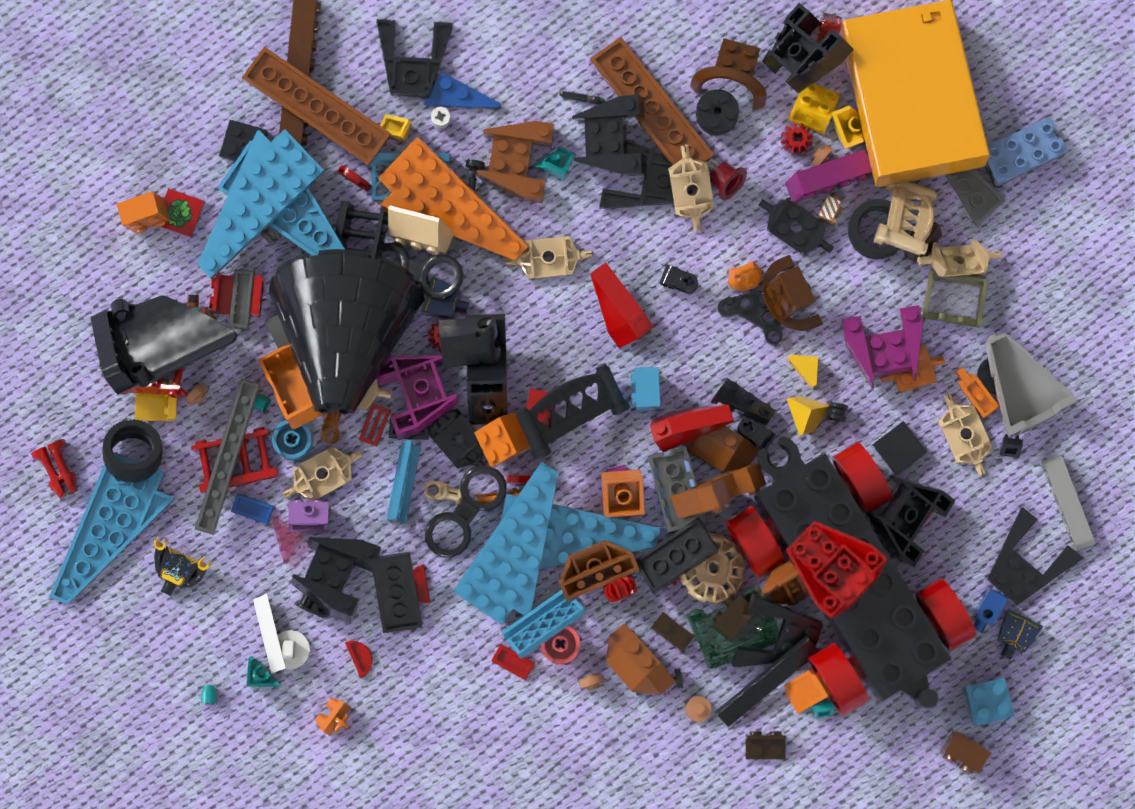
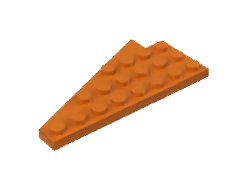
M419 136L378 178L391 191L380 206L389 208L390 205L440 218L454 233L453 236L512 260H517L529 247Z

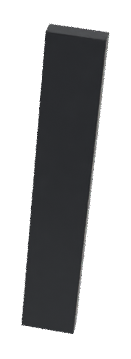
M806 636L718 708L715 713L729 727L808 662V658L819 652V649Z

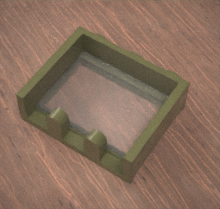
M934 269L928 272L921 314L922 318L979 328L982 324L988 279H983L984 276L978 274L942 277L938 276Z

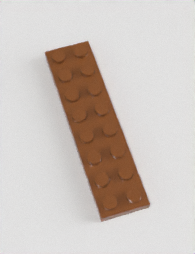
M619 37L590 58V62L617 96L639 94L644 97L645 117H637L635 119L672 166L682 160L680 146L683 145L684 147L689 145L690 157L693 159L708 162L714 157L710 148L622 37Z
M265 46L242 76L244 81L368 166L391 136V133Z

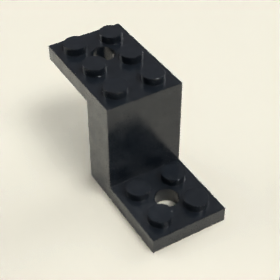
M505 314L465 316V319L475 318L477 320L484 315H493L496 319L498 331L496 339L499 342L501 360L498 363L487 364L481 361L480 364L467 365L468 416L471 425L489 424L501 416L508 415ZM484 406H491L492 408L485 409Z

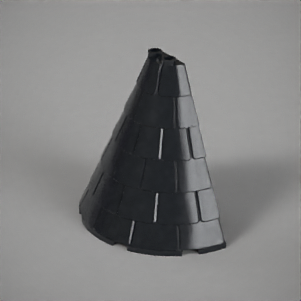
M319 250L318 255L309 256L307 253L296 256L277 268L276 275L271 278L269 285V294L290 343L292 354L299 367V372L306 385L314 410L322 414L340 413L347 415L353 414L367 391L378 377V373L389 359L391 351L414 319L417 310L425 301L421 285L414 282V275L404 267L384 257L378 260L369 258L367 252L355 250Z

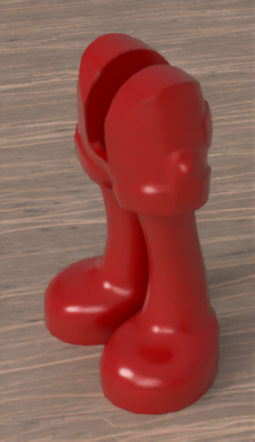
M65 439L47 445L55 459L60 474H57L46 447L39 448L31 453L32 458L39 460L45 467L50 478V482H48L49 487L60 499L66 497V492L62 485L63 482L66 483L71 494L78 491L77 477L74 472H70L62 455V449L66 446Z

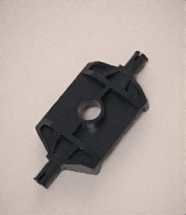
M790 197L776 205H771L764 199L759 203L758 206L768 211L767 214H769L767 231L802 255L811 252L817 247H821L829 254L834 249L832 245L823 239L826 222L821 221L794 203ZM793 222H798L801 225L799 232L791 230L790 225Z
M458 409L447 411L432 423L428 432L429 437H431L457 469L470 465H485L481 461L483 450L474 433L476 429ZM453 434H462V442L454 443L452 441Z

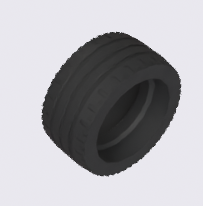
M884 199L869 200L861 204L851 216L848 225L850 242L854 249L866 258L884 259L892 256L900 249L891 245L881 248L872 247L864 242L859 233V224L863 216L873 211H881L889 215L891 201Z
M130 419L116 423L106 433L102 447L103 461L106 469H108V472L113 477L125 482L135 483L146 480L155 474L162 460V441L159 433H157V430L152 425L140 420ZM136 438L146 442L151 447L152 454L143 462L128 464L114 456L113 448L120 441Z

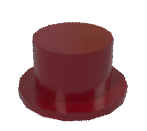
M728 162L721 163L714 170L710 177V183L719 190L718 196L721 200H728L739 191L747 178V170L743 167L734 168Z

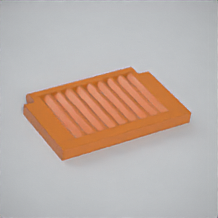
M811 669L784 684L786 688L784 692L797 714L830 696L817 673L814 674Z

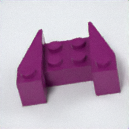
M919 305L900 308L902 330L865 336L861 316L842 319L845 345L871 389L874 388V378L908 371H911L913 381H916L923 332V321Z
M442 355L390 356L378 373L377 380L380 387L399 381L409 409L408 411L391 416L398 440L418 434L459 403L457 394L446 397L436 367L444 365Z

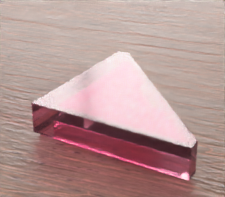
M272 515L271 521L282 559L287 565L304 532H289L288 523Z

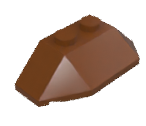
M726 426L687 442V447L691 454L721 472L749 466L759 451L748 440Z
M603 540L568 556L559 585L566 601H569L639 571V567L632 551Z
M790 560L779 564L771 572L762 589L765 598L774 601L778 605L787 604L788 606H793L809 597L800 574Z
M622 624L609 636L606 663L632 692L662 695L676 682L661 662L625 624Z

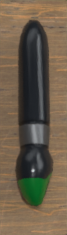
M570 91L559 93L563 98L597 105L606 102L605 99L599 96Z

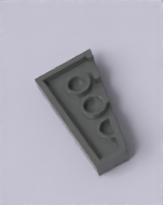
M975 169L945 175L976 227L981 225L1005 201Z

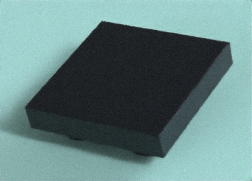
M904 421L872 444L895 476L927 453L926 449Z

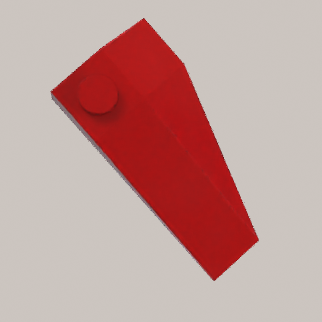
M606 262L590 273L607 333L618 348L639 339L654 328L643 310Z
M727 404L668 412L652 419L650 428L654 442L664 453L735 421L730 406Z

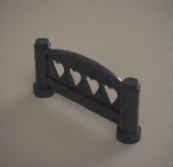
M606 363L595 367V374L581 376L557 386L544 395L530 410L527 407H523L516 411V417L532 449L530 453L533 460L541 459L552 452L548 445L549 443L602 413L610 410L614 416L630 409L628 401L624 400L612 371ZM594 383L598 385L597 401L585 392L586 388L592 387ZM578 392L582 393L581 409L570 402V397L572 395L576 396ZM562 401H565L567 404L565 418L554 411V406L556 404L560 405ZM547 409L551 413L549 427L538 420V415L540 413L544 414Z

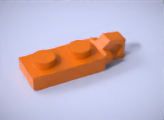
M963 367L955 372L961 380L958 382L960 389L971 404L975 406V409L983 419L999 408L997 402L977 376L973 373L968 375Z

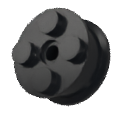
M715 89L706 92L699 99L696 108V120L703 131L711 135H723L735 127L739 115V105L731 93Z

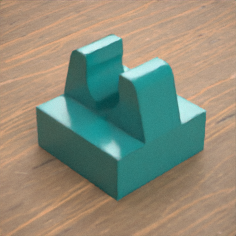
M824 698L817 702L816 705H813L814 719L834 715L832 701L826 702Z

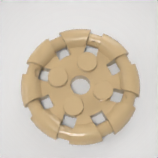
M709 533L714 543L717 544L719 552L680 577L682 585L688 588V593L698 601L719 604L728 601L730 596L736 595L742 587L745 579L743 578V572L746 571L745 561L742 553L738 552L733 541L723 535L716 536L714 533ZM728 552L732 555L730 560L725 555ZM710 563H714L717 567L715 574L709 570ZM733 569L736 570L735 576L732 575ZM692 579H695V581L698 582L696 586L692 582ZM725 583H726L727 586H728V587H727V588H728L727 590H725V589L723 588V586H722V585H724ZM708 588H713L711 594L707 593Z

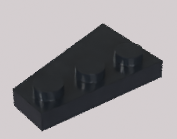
M728 378L711 400L716 405L718 402L724 405L728 404L731 411H734V409L743 412L745 417L764 425L768 424L776 412L769 404L764 403L755 397L754 394L746 391Z

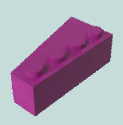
M865 150L796 172L785 182L791 200L794 203L814 198L822 193H829L837 187H847L856 180L857 182H862L868 179L872 169Z

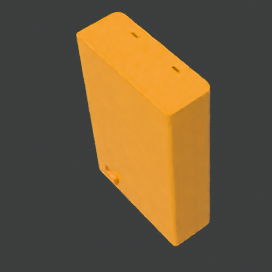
M944 0L843 20L840 36L854 49L846 58L875 186L885 187L985 166L990 153L953 0Z

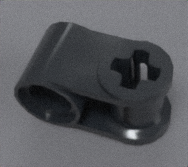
M666 265L659 284L691 294L696 291L698 280L692 273ZM692 280L693 285L686 287L685 282Z
M750 418L743 419L738 424L739 434L756 447L758 445L759 449H768L776 436L774 432ZM749 423L752 431L744 432L745 427L742 425Z
M304 594L299 603H296V606L309 613H313L323 619L331 618L329 614L322 615L320 612L321 608Z

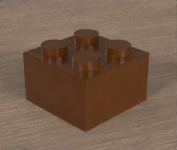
M958 731L951 732L940 750L944 754L943 759L952 764L957 762L961 765L959 769L967 774L980 773L991 755L990 751Z

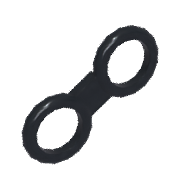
M384 243L383 253L387 251L397 252L401 256L402 267L414 275V282L420 283L422 290L428 297L435 300H445L453 297L460 290L464 273L461 264L456 258L449 255H436L431 257L426 263L410 260L409 254L403 246L396 243ZM448 263L454 268L455 280L449 289L436 292L429 286L428 274L435 265Z
M479 465L471 468L464 474L460 483L462 501L453 512H443L435 515L425 528L426 544L434 554L440 557L452 558L463 553L471 541L469 524L478 512L495 509L503 502L507 493V484L504 476L498 469L487 465ZM481 473L493 476L499 484L497 496L487 503H479L473 500L468 492L470 480L475 475ZM445 520H452L458 523L463 530L462 542L453 549L438 547L432 537L433 530L437 524Z

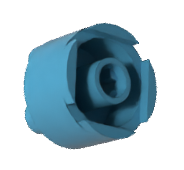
M284 420L276 426L272 436V444L280 456L287 460L297 461L305 458L312 450L313 435L305 424L292 430L288 422ZM291 436L298 438L295 440V444L288 443L291 440Z

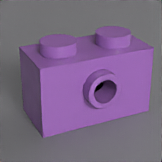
M295 500L294 502H289V532H328L329 502L315 500L313 502Z

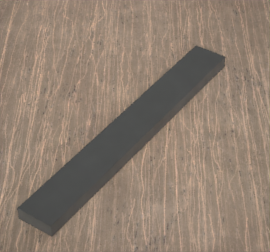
M245 379L240 381L195 530L211 535L215 534L261 386L259 383Z

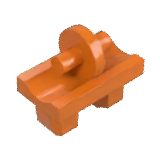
M330 698L326 707L332 710L328 717L321 713L315 719V722L320 726L319 729L331 736L334 730L339 732L342 727L346 729L350 727L345 722L350 717L347 715V712L351 706L342 700L338 701Z

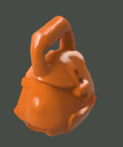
M751 261L746 265L729 269L727 282L733 290L747 291L759 285L763 279L764 272L758 264Z

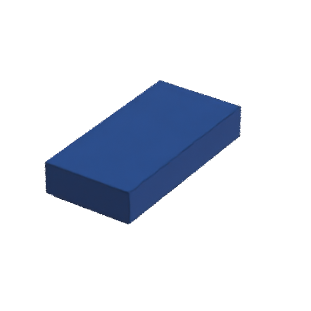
M237 493L231 512L268 525L275 506Z

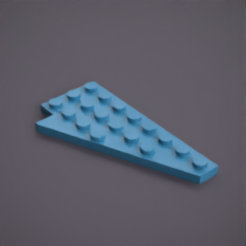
M286 129L272 142L260 130L256 132L198 261L199 267L211 279L325 172Z
M251 140L217 187L226 195L229 194L252 143ZM310 188L305 190L270 224L272 228L312 256L318 255L319 250L345 249Z
M113 452L114 456L122 462L128 464L140 463ZM104 464L50 593V598L69 605L174 501V497L158 491L165 472L157 469L155 474L146 480L130 483L113 477Z
M541 461L453 590L455 594L500 624L504 623L513 609L524 616L532 610L558 478V471Z
M506 493L501 520L517 498L516 495ZM552 503L540 569L564 565L569 555L603 540H607L632 552L653 548L657 545L660 527L617 517H605L603 514Z

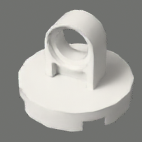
M293 630L283 631L278 634L285 669H298L304 665L310 655V644L306 637L300 632Z

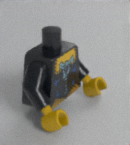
M157 536L154 541V546L156 547L154 563L155 571L158 574L157 577L165 580L161 592L171 596L176 586L182 589L186 587L191 588L202 581L207 569L213 562L210 561L208 564H205V556L199 561L166 546L168 543L167 538L161 543L159 536Z

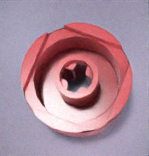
M567 626L541 645L543 655L554 664L562 665L571 662L576 658L580 650L579 635L572 627ZM558 639H559V641L565 640V643H564L565 648H564V649H562V648H558V649H557V648H556V645H557L556 640H558Z

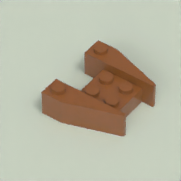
M530 121L484 129V137L494 139L489 170H477V177L524 201L543 203L546 180L528 178L527 176L532 145L552 147L555 124Z
M755 463L697 483L696 486L672 495L670 498L678 518H683L713 510L714 513L726 509L724 505L732 502L730 498L749 493L750 496L760 491L761 487L767 484L759 463Z

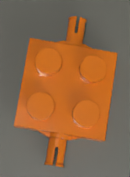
M923 344L920 348L916 381H913L911 371L881 376L879 378L881 383L893 379L899 393L936 383L937 378L934 366L945 363L943 355L932 359L927 352L925 344Z

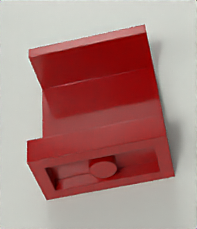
M219 272L212 279L211 288L214 289V295L210 296L209 308H212L214 313L230 315L234 276L221 275ZM255 275L251 317H261L264 289L263 276Z

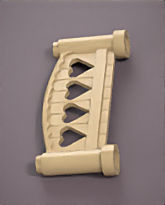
M914 182L885 186V191L893 192L887 225L880 223L874 242L881 245L886 243L917 255H925L928 244L925 241L931 233L934 223L932 203L935 202L938 192ZM910 199L920 200V206L913 203ZM909 210H918V216H915ZM906 220L917 221L916 226L911 225ZM903 230L914 231V237L910 236Z

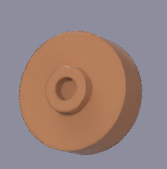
M826 145L823 149L819 148L814 153L813 157L815 159L811 164L817 166L826 163L833 149L829 145Z
M204 383L198 385L190 391L185 401L190 406L202 403L207 397L206 394L209 388Z
M591 674L585 676V679L578 681L580 688L587 687L588 690L599 688V683L605 682L603 674L596 676Z
M695 696L687 702L685 710L687 716L692 721L702 722L710 716L712 708L710 702L705 697Z

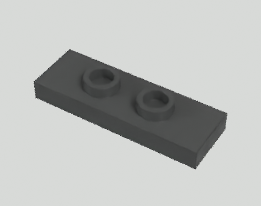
M235 269L229 328L249 330L255 271Z

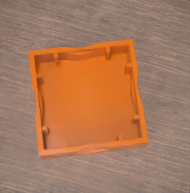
M290 344L282 346L258 359L269 384L275 392L276 400L292 430L324 415L314 410L306 385L299 372V367L292 354Z

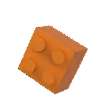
M153 191L116 204L122 226L137 234L146 232L147 228L152 226L161 227L165 225L166 221L170 220L164 198Z
M515 412L501 416L474 432L491 467L504 464L531 448Z
M640 469L601 472L602 505L605 517L644 514L643 476Z

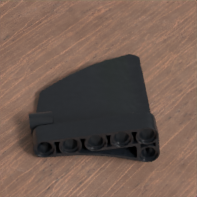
M164 295L139 304H130L124 299H116L111 303V311L105 309L91 316L101 372L117 395L136 386L146 387L150 383L234 343L238 336L237 332L219 321Z

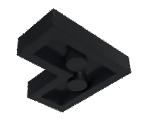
M229 120L219 157L236 161L241 154L243 144L247 145L250 140L253 141L258 130L266 136L267 129Z

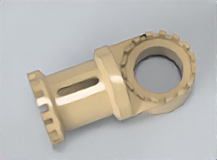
M432 480L424 488V494L430 500H448L455 502L457 505L461 502L460 490L449 487L446 483ZM431 485L437 486L438 494H429L428 487Z

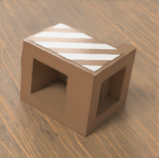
M834 194L831 196L827 195L817 218L835 227L837 219L834 218H839L843 207H840L842 198Z

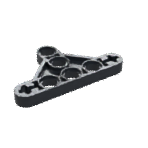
M762 290L726 298L719 302L717 308L721 316L739 315L762 329L765 341L769 345L775 346L781 342L783 337L781 323L775 318L771 323H767L763 319L764 314L770 313L766 304L759 302V296L763 294ZM743 298L751 302V306L747 309L740 306V301ZM737 300L736 306L739 311H735V307L730 308L729 313H726L725 310H721V308L724 306V303H727L728 306L734 305L733 301ZM772 331L777 332L779 335V339L776 342H772L768 338V334Z

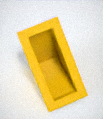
M385 114L380 125L391 133L390 138L405 144L413 128L411 120Z
M790 355L786 360L813 389L817 384L818 357Z

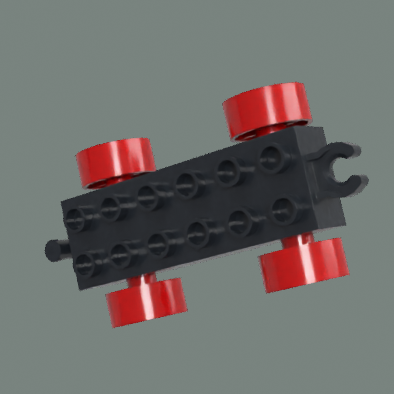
M782 436L778 439V445L787 453L788 461L784 466L779 467L771 463L770 454L767 449H760L758 452L759 466L763 473L769 477L772 484L757 492L753 498L767 520L763 521L757 511L752 506H749L725 521L726 527L736 546L759 579L771 573L779 564L786 562L778 544L781 543L787 552V549L814 521L872 545L887 558L876 581L848 610L833 618H830L823 611L850 655L849 658H846L841 649L833 642L808 658L814 674L817 673L830 693L828 697L835 708L844 717L867 703L869 697L861 682L865 680L878 702L885 701L902 691L912 698L918 707H934L938 702L939 696L935 690L929 689L927 675L952 660L947 650L953 651L976 637L977 632L960 599L943 578H939L916 592L914 598L863 513L866 514L868 511L876 510L889 502L893 497L883 474L871 455L861 443L856 442L831 457L832 462L824 452L805 464L800 457L798 446L791 439Z

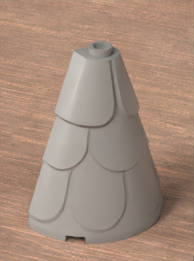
M1005 332L1000 335L995 333L987 338L988 341L985 345L991 377L994 378L997 400L1000 403L1004 428L1009 438L1014 437L1013 434L1016 437L1053 418L1061 410L1064 411L1077 402L1073 393L1056 380L1047 369L1031 357L1027 350Z

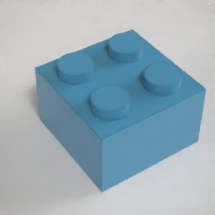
M659 367L635 368L634 373H631L630 376L631 388L635 387V393L631 395L632 407H636V412L659 411Z
M1005 677L963 687L973 726L1014 717Z

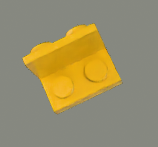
M813 83L799 93L788 120L799 125L803 123L804 127H809L811 130L824 135L832 116L831 112H834L840 94Z
M168 380V382H163L162 384L172 385L173 380ZM135 393V420L174 422L176 420L177 398H172L168 395Z

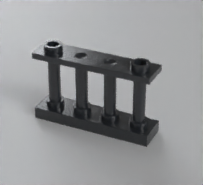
M341 200L335 232L345 249L367 252L369 258L380 259L388 228V208L381 206L380 213L355 210L354 205L349 201ZM354 218L378 221L377 231L370 232L351 229V221ZM357 237L375 240L373 251L348 248V238Z

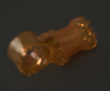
M328 413L326 419L323 420L324 424L320 431V437L324 443L335 444L339 441V421L342 414ZM330 430H332L334 434L331 440H329L327 437V434Z

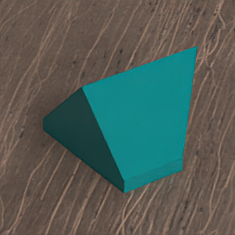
M558 146L556 151L532 164L531 167L565 180L576 153Z
M254 656L248 659L247 687H279L281 685Z

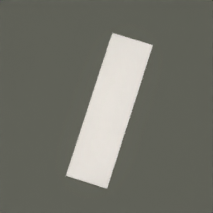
M265 594L254 599V605L271 674L285 669V664L268 596Z

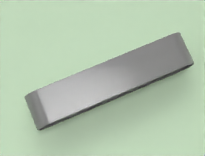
M1058 455L1041 461L1042 468L1046 470L1044 473L1048 484L1052 487L1051 491L1055 502L1060 507L1058 510L1063 523L1067 525L1065 528L1070 541L1074 543L1072 545L1074 550L1077 552L1094 546L1093 534L1062 456Z

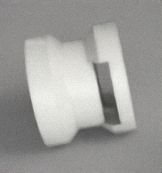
M437 107L432 111L431 120L433 125L439 129L448 127L451 118L446 108Z

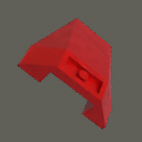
M815 521L787 549L791 560L816 605L830 618L848 610L876 581L887 561V558L872 545Z

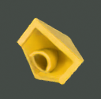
M847 106L831 112L836 135L845 149L864 142L857 110Z
M803 396L787 399L799 436L813 433L830 409L828 404Z

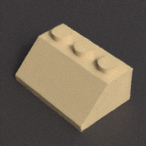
M389 205L388 234L394 239V243L401 246L407 244L416 250L426 249L434 255H438V253L446 255L454 233L440 218Z

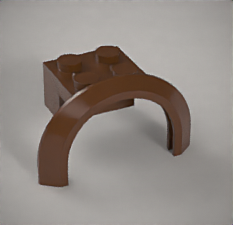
M723 38L716 65L697 71L692 77L690 87L695 93L700 94L702 85L711 79L723 78L733 80L744 85L752 93L754 98L752 109L763 108L766 103L767 93L763 85L753 77L761 48Z
M787 255L773 262L765 272L762 282L765 304L773 317L787 328L807 331L823 325L819 314L807 319H794L790 317L795 312L811 306L816 300L799 266L780 273L794 266L791 256Z

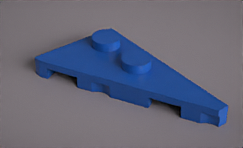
M441 72L432 88L430 97H427L424 105L429 107H478L493 109L500 108L501 103Z

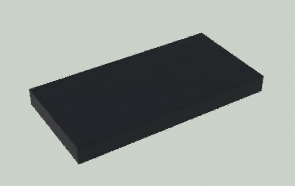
M696 518L635 560L652 594H656L718 553L719 550L701 519Z
M410 552L371 557L383 634L422 628Z

